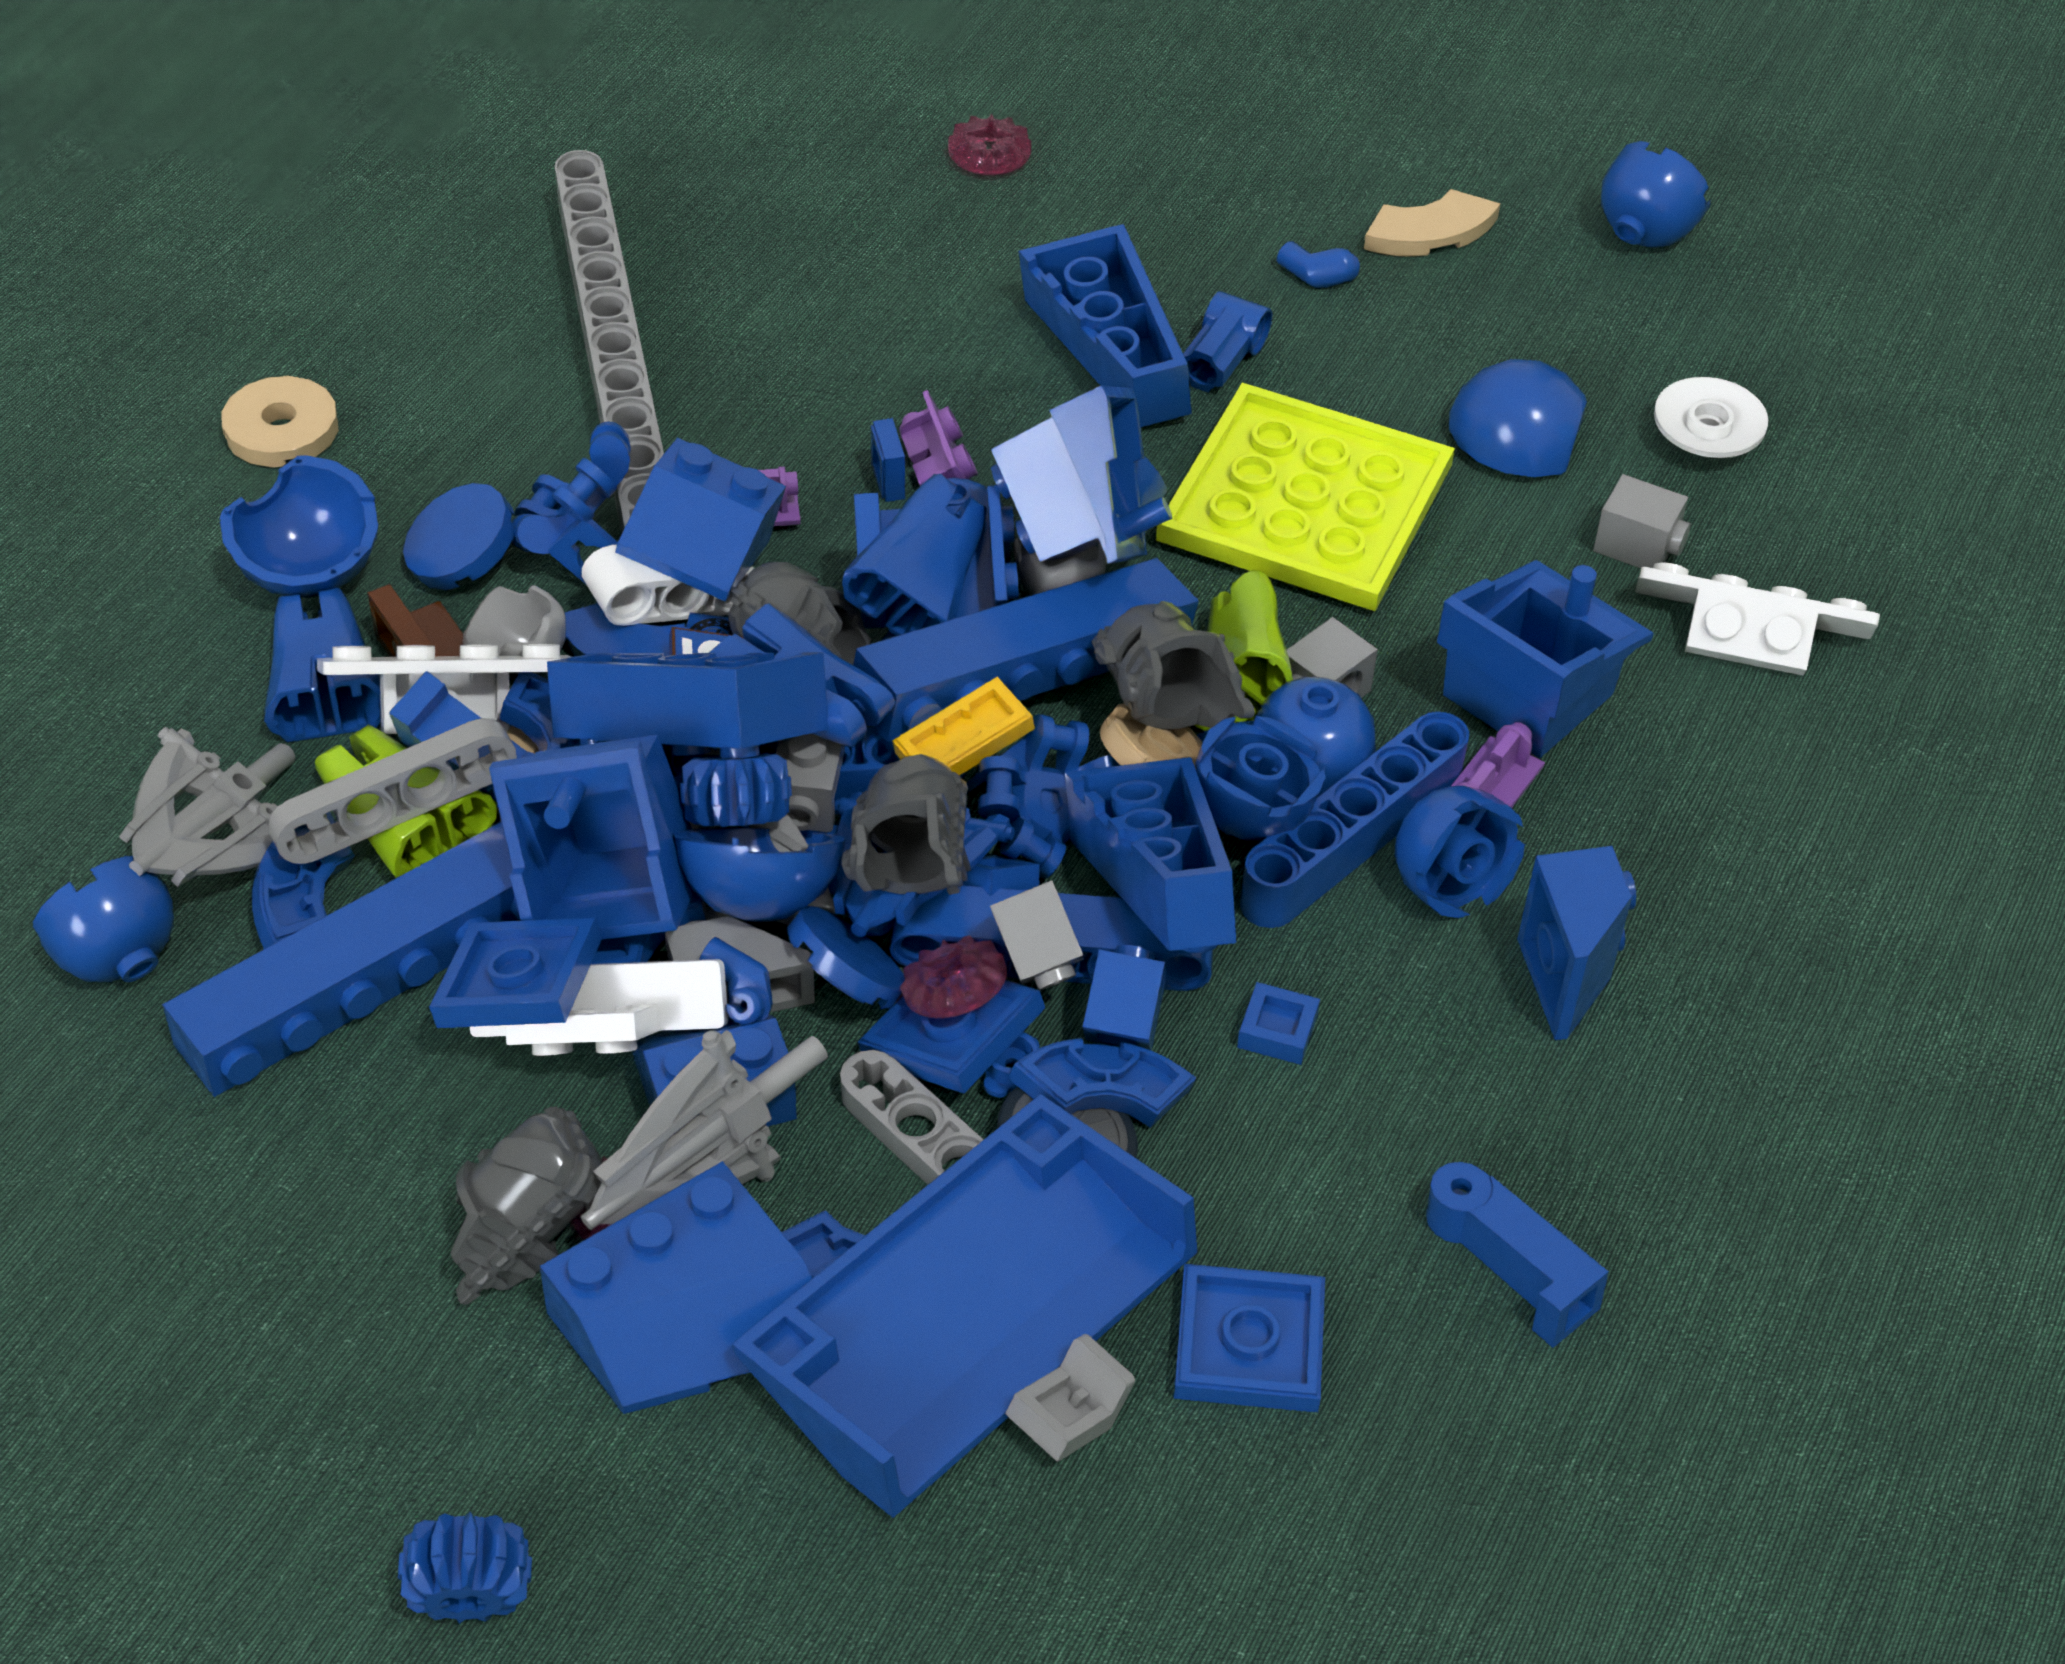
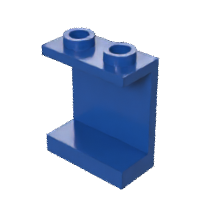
M997 485L987 486V504H983L987 507L984 529L964 582L956 618L1005 604L1007 599H1019L1017 563H1005L1003 545L1004 542H1015L1013 507L1001 506L1000 491ZM878 493L854 494L857 556L883 531L901 510H880ZM961 505L948 506L946 510L954 515ZM903 594L877 619L872 616L869 617L861 611L865 629L887 627L885 624Z

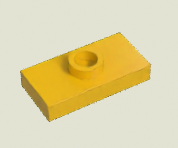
M996 677L898 736L892 742L895 754L900 760L913 755H927L938 759L950 767L952 772L961 775L979 764L982 759L994 755L1033 731L1035 726L1031 713L1004 683Z

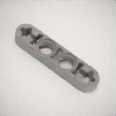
M485 718L469 721L285 801L270 816L268 823L270 835L279 854L285 860L298 864L319 860L492 784L489 771L492 762L516 759V748L501 723ZM489 745L490 753L485 757L479 758L478 749ZM456 757L455 759L460 767L453 771L448 760ZM435 767L440 770L438 777L428 786L412 788L407 785L409 778L419 769ZM366 793L379 796L377 804L368 812L362 814L347 812L348 805L357 796ZM333 810L338 822L330 824L326 813ZM306 824L309 832L297 837L294 829Z
M875 1050L860 1051L850 1056L843 1064L840 1072L843 1105L927 1185L944 1172L943 1166L947 1161L956 1157H963L984 1140L899 1062L885 1052ZM865 1080L869 1083V1085L861 1089L859 1088V1081ZM880 1080L883 1081V1094L873 1086V1084L878 1083ZM885 1099L889 1102V1105L887 1106L886 1109H885ZM919 1115L931 1120L935 1127L923 1136L914 1137L901 1132L897 1125L908 1116Z

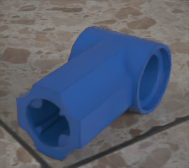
M1218 291L1208 305L1202 329L1183 353L1188 364V376L1191 386L1208 393L1214 387H1222L1246 353L1253 356L1257 355L1268 337L1272 323V310L1223 291Z

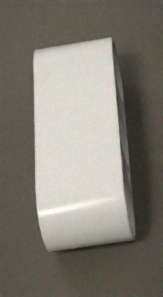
M617 545L602 547L593 552L586 559L582 567L584 582L608 621L615 625L627 626L638 623L646 624L684 620L689 618L690 612L714 616L728 615L733 605L730 601L732 594L725 602L616 553ZM751 566L741 581H746L749 573L754 569L753 566Z

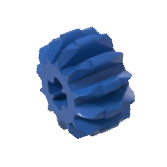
M760 753L758 756L736 759L721 758L720 755H708L707 757H694L682 766L680 800L681 803H684L685 819L695 825L726 827L765 824L766 822H778L789 813V798L792 796L791 776H788L787 760L777 754Z
M470 1511L465 1516L454 1517L444 1513L438 1517L437 1521L423 1520L415 1524L413 1532L404 1536L403 1552L399 1553L398 1562L401 1596L407 1600V1608L416 1613H428V1616L433 1620L450 1618L456 1619L461 1623L466 1619H478L486 1622L491 1619L493 1614L507 1615L515 1611L516 1605L527 1598V1583L531 1582L532 1557L528 1556V1540L524 1538L522 1527L514 1523H503L502 1518L497 1515L485 1518L477 1517Z

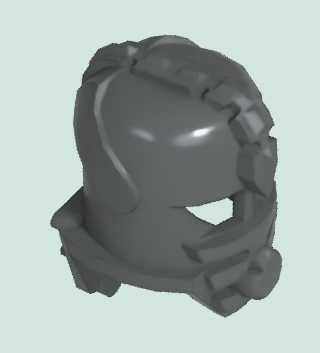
M789 562L764 563L753 569L745 582L739 581L738 585L731 589L732 596L730 601L733 605L728 613V621L732 633L743 637L742 626L745 624V621L762 606L770 603L774 608L797 622L832 653L852 665L856 648L869 645L871 642V638L866 633L859 609L845 600L842 591L817 583L819 581L817 577Z
M1160 601L1159 604H1144L1132 607L1118 617L1111 626H1105L1104 630L1100 629L1097 636L1092 640L1097 661L1100 665L1106 664L1109 672L1117 682L1121 699L1131 709V716L1147 726L1159 729H1181L1197 724L1212 728L1226 718L1234 716L1241 719L1252 718L1255 714L1252 703L1248 698H1245V693L1241 689L1242 676L1239 674L1234 663V653L1229 652L1224 643V634L1195 630L1192 627L1191 619L1172 603Z
M927 755L908 756L899 761L884 765L870 780L867 791L856 800L857 805L853 808L851 848L842 853V867L846 877L849 880H855L865 892L882 890L898 894H906V892L922 894L947 888L949 895L960 893L963 881L968 880L966 872L971 871L964 848L967 783L956 772H952L951 768L946 764ZM871 840L888 853L877 852L872 846Z
M549 1107L544 1110L545 1113L533 1114L500 1140L493 1149H482L477 1155L479 1163L467 1160L459 1168L456 1174L457 1204L464 1206L467 1215L450 1253L453 1261L465 1273L456 1289L458 1301L461 1304L471 1303L481 1296L480 1292L484 1289L508 1290L526 1278L535 1277L536 1272L540 1271V1265L559 1255L554 1238L581 1212H586L590 1209L602 1183L596 1178L593 1171L603 1162L594 1144L585 1135V1132L581 1130L582 1125L573 1111Z

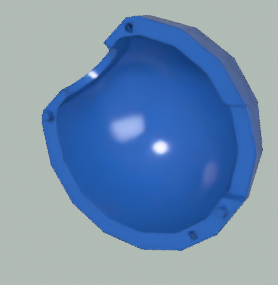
M1509 359L1483 368L1461 387L1449 411V431L1459 448L1473 459L1503 473L1527 477L1561 475L1567 470L1576 436L1583 421L1587 400L1585 394L1565 372L1540 360Z
M308 455L297 456L281 467L275 484L263 497L253 502H245L240 497L225 507L220 515L223 544L245 577L269 592L285 596L300 593L301 597L311 598L319 596V590L339 588L348 583L365 566L378 535L375 497L362 478L336 461Z
M750 825L743 827L691 829L674 833L678 861L692 891L714 911L753 922L787 919L823 895L840 870L846 841L841 835L812 833L810 844L805 851L779 852L771 841L769 829L753 828Z

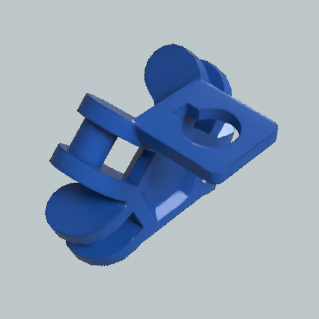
M609 421L597 425L591 433L589 450L591 461L586 458L581 459L575 467L579 473L569 484L551 475H540L532 486L533 497L530 500L524 499L520 502L514 511L515 517L511 520L515 526L514 537L511 542L513 546L524 552L549 553L584 584H586L582 578L584 562L580 556V548L575 543L579 540L585 546L599 548L617 545L618 543L592 518L606 498H610L616 491L617 485L623 480L629 470L631 444L629 436L622 426Z
M1037 714L1033 717L1035 726L1033 731L1026 734L999 756H990L982 759L979 763V772L966 783L968 787L967 794L983 782L987 783L986 793L978 799V813L981 817L987 819L989 816L1001 814L1008 817L1011 826L1015 828L1013 840L1001 842L1000 853L1009 859H1016L1020 855L1032 863L1040 864L1039 877L1047 879L1061 863L1066 851L1064 843L1070 839L1065 772L1121 765L1110 754L1079 766L1089 744V728L1087 724L1070 721L1066 726L1055 724L1051 716ZM1050 749L1057 750L1056 769L1043 767Z

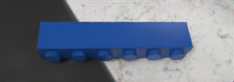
M1154 558L856 648L853 665L876 678L894 697L896 703L891 713L874 726L887 742H891L996 677L1004 683L1018 700H1026L1034 695L1068 684H1075L1081 680L1109 672L1106 664L1100 665L1096 659V654H1094L1092 640L1097 636L1100 629L1104 630L1105 626H1111L1118 617L1132 607L1144 604H1159L1160 601L1169 602L1179 607L1191 619V624H1193L1199 600L1158 558Z
M502 822L162 1004L173 1045L210 1093L216 1097L235 1085L244 1084L252 1080L262 1070L295 1052L308 1049L323 1036L354 1019L369 1015L377 1006L404 991L428 982L435 974L449 967L470 923L521 921L510 879L513 867Z

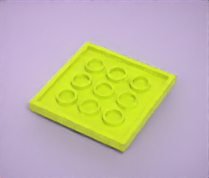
M1242 382L1168 506L1172 513V519L1157 525L1156 541L1242 569L1264 572L1267 577L1376 611L1452 466L1455 448Z

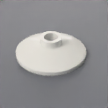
M1692 377L1674 382L1660 393L1654 409L1656 425L1671 443L1685 451L1705 457L1727 458L1747 453L1762 442L1768 427V415L1761 401L1744 387L1719 378Z

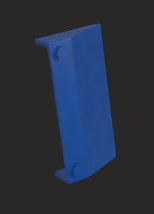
M1040 1094L733 1342V1352L836 1471L862 1494L894 1518L1008 1418L1005 1413L1015 1393L1059 1368L1074 1339L1083 1334H1088L1097 1341L1197 1253L1194 1197Z

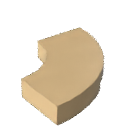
M1450 189L1440 200L1425 206L1404 208L1383 204L1365 235L1364 249L1379 254L1409 257L1427 256L1430 253V249L1455 244L1457 248L1463 247L1480 238L1494 225L1498 219L1501 203Z

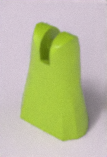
M1252 570L1244 573L1232 583L1230 587L1231 594L1226 591L1220 592L1211 600L1207 632L1224 634V643L1228 651L1234 653V663L1239 674L1242 676L1241 689L1245 693V698L1250 700L1255 710L1252 718L1241 719L1234 716L1236 717L1234 723L1254 721L1258 714L1257 702L1262 705L1271 693L1286 682L1293 680L1289 656L1278 625L1277 596L1274 587L1264 572ZM1197 724L1194 725L1196 728H1199V729L1204 730V731L1210 729V728L1205 727V726H1201V725H1197Z
M368 724L350 737L351 747L357 759L342 745H335L316 758L315 769L324 784L407 748L385 732ZM435 767L419 769L409 778L407 785L412 788L428 786L438 777L440 770ZM479 789L367 839L394 877L398 878L492 827L497 817V803L489 794ZM370 793L359 795L350 802L347 811L351 814L366 813L377 804L379 796Z

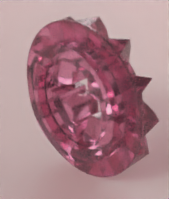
M992 114L988 119L970 116L968 123L955 124L953 135L948 137V152L955 164L969 172L981 175H1000L1015 171L1028 161L1031 155V140L1028 139L1027 128L1020 125L1015 126L1013 119L1010 117L998 120L994 119ZM985 141L995 142V144H992V149H987Z
M968 935L964 936L958 943L949 944L943 939L941 947L933 951H919V962L911 963L903 968L905 981L901 984L900 988L906 1004L915 1013L930 1018L955 1017L971 1012L990 1001L1005 983L1007 966L1002 953H998L991 940L976 943Z

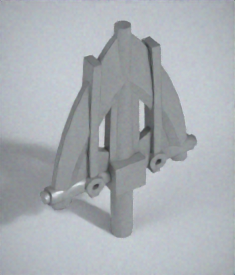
M164 727L157 735L163 747L150 763L140 783L134 803L132 821L127 824L119 836L126 843L132 839L133 861L129 863V867L139 876L145 872L174 875L171 881L177 887L197 875L225 874L258 867L264 853L273 841L268 823L271 814L278 806L274 803L261 804L257 799L266 788V784L294 763V751L286 744H277L247 768L240 762H236L224 772L219 768V760L221 758L214 752H200L193 746L195 741L189 731L181 728L177 732L172 727L170 729ZM184 792L198 796L175 816V799ZM227 823L234 830V833L224 840L205 839Z
M714 1030L705 1032L702 1039L703 1050L676 1075L656 1098L631 1131L623 1146L593 1171L596 1178L602 1183L590 1209L581 1215L583 1223L590 1230L599 1224H614L722 1161L741 1184L755 1177L762 1182L770 1181L775 1173L773 1165L779 1162L781 1157L767 1143L771 1132L765 1124L772 1117L766 1104L828 1058L827 1051L816 1037L810 1036L749 1082L745 1079L748 1077L746 1069L735 1060L731 1061L730 1056L736 1050V1043L732 1033L728 1030L722 1034Z

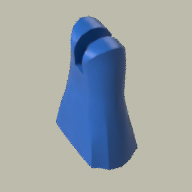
M933 474L919 487L894 519L852 561L843 574L842 586L845 600L869 617L872 616L877 619L903 594L885 624L889 631L896 636L956 618L964 582L984 529L987 507L972 496L961 505L954 515L946 510L949 501L956 491L957 485L942 474Z
M340 588L318 591L321 609L318 612L319 618L308 619L307 613L303 611L300 593L280 596L278 598L274 614L273 655L265 701L264 722L270 732L279 735L286 742L357 732L368 724L377 728L381 723L380 674L323 675L317 671V658H333L334 646H366L351 605Z
M770 603L762 606L745 621V624L742 626L743 638L737 634L728 635L709 652L716 653V657L739 656L748 653H774L775 659L795 656L802 652H824L829 730L811 734L845 746L854 747L866 736L867 726L879 724L891 713L896 703L892 693L876 678L832 653L797 622L774 608Z

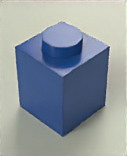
M1117 945L1115 952L1099 949L1083 1022L1086 1041L1119 1047L1121 1042H1126L1152 1051L1167 979L1165 962L1154 960L1155 953L1153 951L1133 945Z

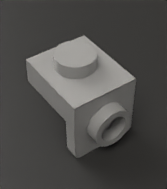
M813 734L779 740L775 754L787 760L788 776H791L792 796L789 798V813L787 815L799 831L831 832L835 822L834 798L845 753V745L820 738Z
M1083 1334L1073 1340L1059 1368L1015 1393L1005 1414L1054 1460L1059 1462L1112 1428L1135 1383V1378L1132 1373L1088 1334Z

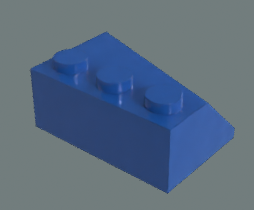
M723 1161L540 1265L547 1314L623 1414L710 1391L713 1382L750 1373L734 1354L732 1343L812 1279L802 1256Z

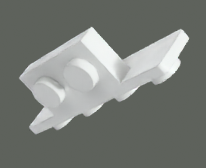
M1655 563L1653 568L1641 567L1635 592L1644 595L1694 604L1685 652L1802 676L1807 671L1815 629L1871 639L1878 627L1880 614L1866 611L1867 606L1856 600L1835 598L1831 600V603L1807 599L1806 592L1792 587L1776 586L1772 587L1770 592L1747 587L1748 582L1732 575L1718 574L1712 576V580L1688 575V569L1672 563Z
M523 644L522 656H498V645H460V656L435 657V646L431 645L397 646V657H371L370 646H334L333 658H317V671L323 675L380 674L381 731L386 734H397L389 712L426 671L444 683L451 696L481 718L493 719L501 723L507 732L510 724L499 720L503 702L510 691L509 672H548L547 661L570 658L571 656L560 655L559 644Z
M720 959L591 964L566 1023L470 1027V1033L474 1037L506 1036L507 1045L531 1044L532 1055L545 1056L570 1053L573 1051V1043L595 1042L597 1053L628 1052L637 1049V1040L658 1031L718 1029L726 1026L728 1023L724 963Z

